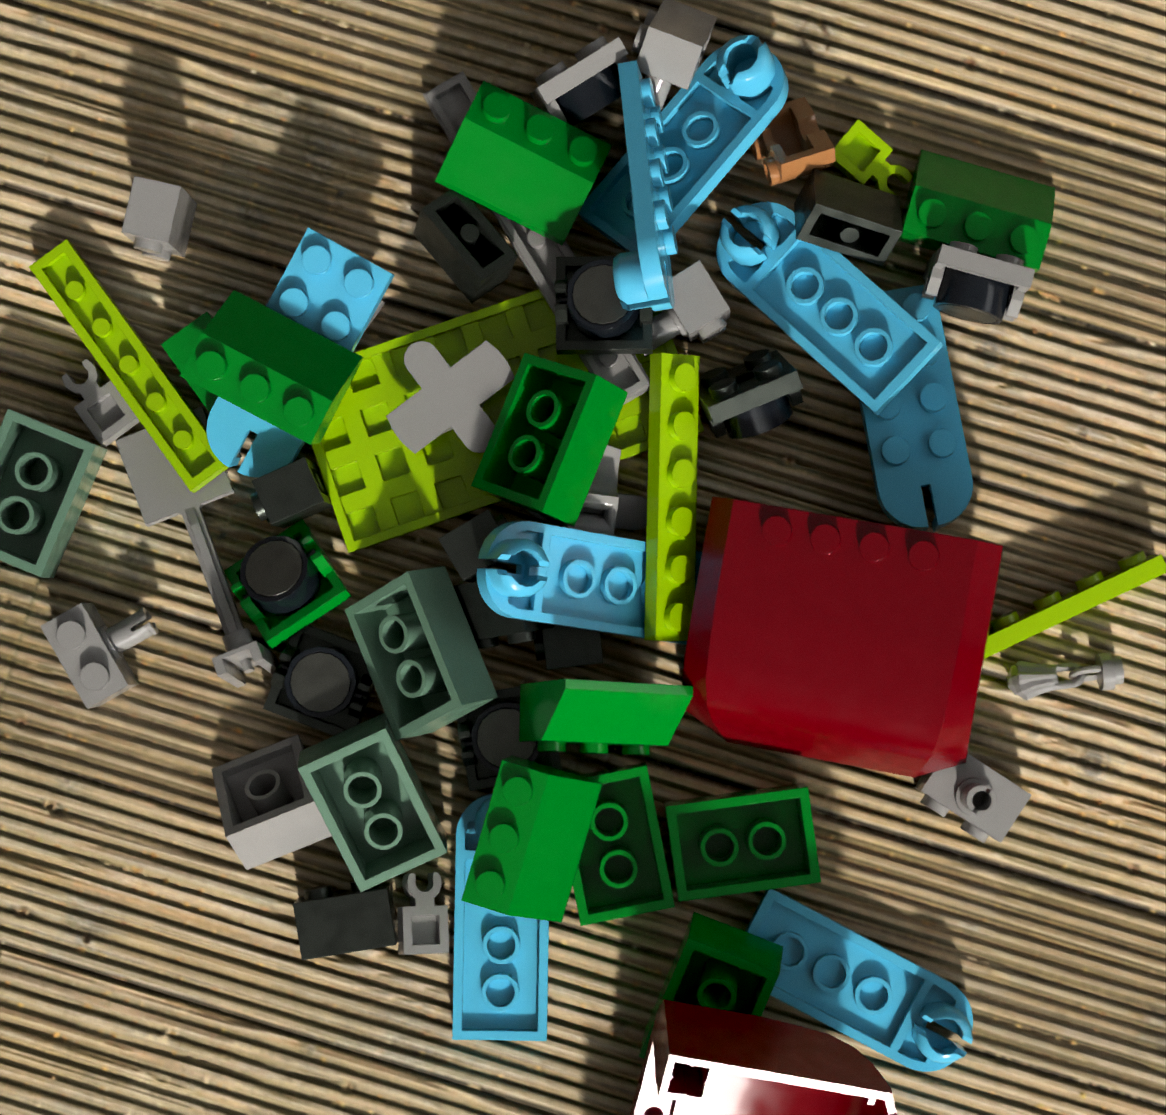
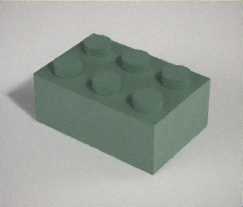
M7 409L0 426V561L38 577L54 578L105 457L107 448L22 413Z
M445 566L407 571L345 609L348 621L396 741L433 733L498 697Z
M385 712L300 751L297 769L360 892L447 853L446 832L401 741L395 740Z

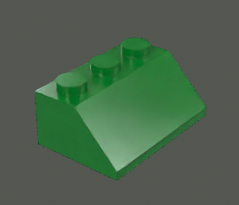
M483 81L464 117L435 182L563 245L612 145Z
M921 149L902 212L903 233L898 241L932 251H937L942 244L949 246L951 241L965 242L978 248L977 254L995 258L997 254H1007L1018 257L1024 261V267L1035 269L1036 273L1040 269L1052 227L1056 188Z
M233 290L202 331L180 376L312 445L320 443L364 357L245 294Z
M559 679L520 684L519 742H537L538 752H566V744H580L579 753L608 754V746H621V755L647 756L650 755V747L669 745L693 697V686Z
M513 755L503 759L461 900L505 915L562 922L603 783Z

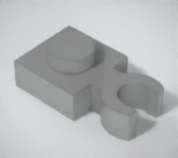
M85 359L82 361V364L88 371L86 382L77 384L76 380L67 373L62 376V380L68 390L84 398L74 409L101 446L107 447L140 421L111 380L102 386V373L99 367Z
M439 872L428 873V886L425 891H420L416 887L415 873H407L403 876L402 888L405 895L410 899V906L397 907L398 955L449 953L448 905L435 906L434 897L440 892L442 885Z

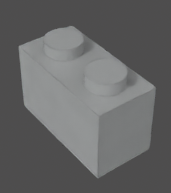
M134 176L121 232L134 242L133 248L143 251V256L170 262L171 255L185 257L197 203L181 186Z

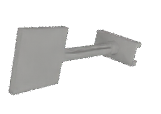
M204 408L194 409V413L206 428L208 418ZM146 429L115 440L145 525L150 527L177 515H182L225 633L222 640L227 652L211 658L217 676L239 688L246 685L242 671L246 674L255 671L254 667L259 665L273 674L279 666L277 658L272 651L261 643L253 641L248 628L244 629L201 510L203 505L235 493L227 470L193 493L185 485Z

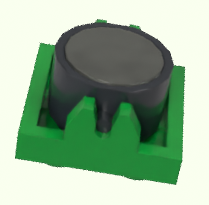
M303 519L277 536H270L258 541L247 551L244 558L224 570L232 584L230 587L232 592L241 601V607L255 623L265 642L272 649L352 597Z

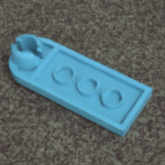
M740 35L732 38L710 54L698 68L688 90L681 88L661 111L664 133L659 134L660 145L664 144L669 169L668 173H664L665 185H669L673 204V213L668 214L669 226L673 225L675 234L777 116L787 100L789 91L787 75L778 58L771 53L767 43L764 42L762 44L755 35ZM626 152L588 196L578 215L621 249L630 252L636 251L638 248Z
M637 60L619 63L618 71L638 250L619 253L613 259L612 270L615 291L623 309L632 311L651 307L655 312L674 308L675 299L670 255L678 254L674 227L673 225L669 226L668 214L673 213V204L669 185H665L664 173H668L669 169L664 144L660 145L659 134L664 133L660 106L656 105L651 78L642 79Z
M759 202L733 208L731 212L736 220L765 246L761 250L753 247L737 233L732 224L723 218L716 247L717 262L722 274L733 287L878 416L943 347L941 341L841 253L796 239L795 214L786 206L774 202Z
M308 227L266 306L354 352L395 275ZM219 396L207 419L206 432L210 448L219 461L227 467L238 465L242 457L240 449L250 431L257 434L237 471L249 477L259 478L292 463L305 443Z
M924 285L884 292L941 341L943 347L878 416L860 400L859 404L876 495L882 511L892 522L900 527L926 531L929 525L921 487H925L931 495L935 516L931 523L933 532H936L941 527L955 521L966 509L972 496L973 479L940 311L933 307L935 296L933 300L921 297Z
M532 521L504 523L496 527L484 540L478 559L517 565L516 574L508 573L507 570L477 568L479 592L485 603L497 614L507 618L644 639L646 542ZM696 551L695 590L702 556L701 551ZM663 641L687 645V641Z
M492 793L477 798L468 805L462 813L456 829L452 1040L547 1041L549 921L505 915L461 900Z
M775 889L765 891L745 932L783 946L780 974L771 996L916 1071H937L949 1066L967 1054L961 1045L926 1027L928 1021L930 1023L934 1021L972 1044V1009L966 996L957 986Z

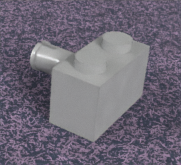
M663 0L658 11L649 9L644 24L641 23L631 50L639 53L637 63L640 72L645 74L644 79L651 78L656 105L660 106L661 111L665 107V101L672 84L688 90L704 57L717 20L716 16L674 0Z
M700 260L672 277L675 305L674 308L664 310L653 317V350L679 334L683 337L686 336L690 343L700 338L704 344L727 329L725 321L730 318V307Z
M80 603L40 626L87 709L99 707L139 684L124 658L123 652L159 633L155 622H149L136 630L137 626L152 619L144 607L108 628L94 603Z
M967 754L966 763L922 775L915 785L916 789L925 794L920 801L922 804L942 817H945L950 810L964 819L960 828L982 843H985L988 836L1001 843L1032 796L970 754Z

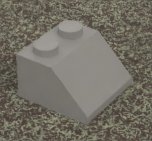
M298 734L211 769L225 837L246 870L332 836L297 769L300 751L305 749Z

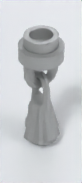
M1110 652L1097 653L1095 665L1083 667L1080 664L1071 662L1051 665L1018 661L1010 667L1006 677V684L1015 695L1022 697L1024 700H1029L1053 690L1075 688L1082 685L1084 681L1097 680L1101 691L1114 690L1117 684L1124 683V669L1121 657H1112ZM1071 671L1069 673V679L1071 680L1059 681L1057 672Z

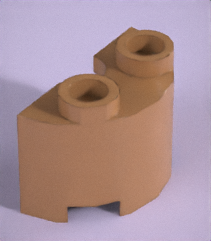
M805 97L785 102L781 111L750 146L755 160L763 159L764 173L770 186L809 175L813 169L825 170V168L831 167V163L836 161L835 147L825 130H819L815 113Z

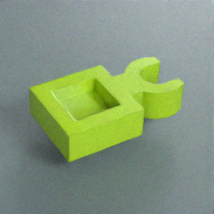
M859 119L853 123L834 146L836 161L832 164L851 181L864 185L868 179H871L874 182L875 189L896 195L887 186L888 178L890 176L897 177L903 184H907L913 178L905 167L890 165L885 161L893 149Z

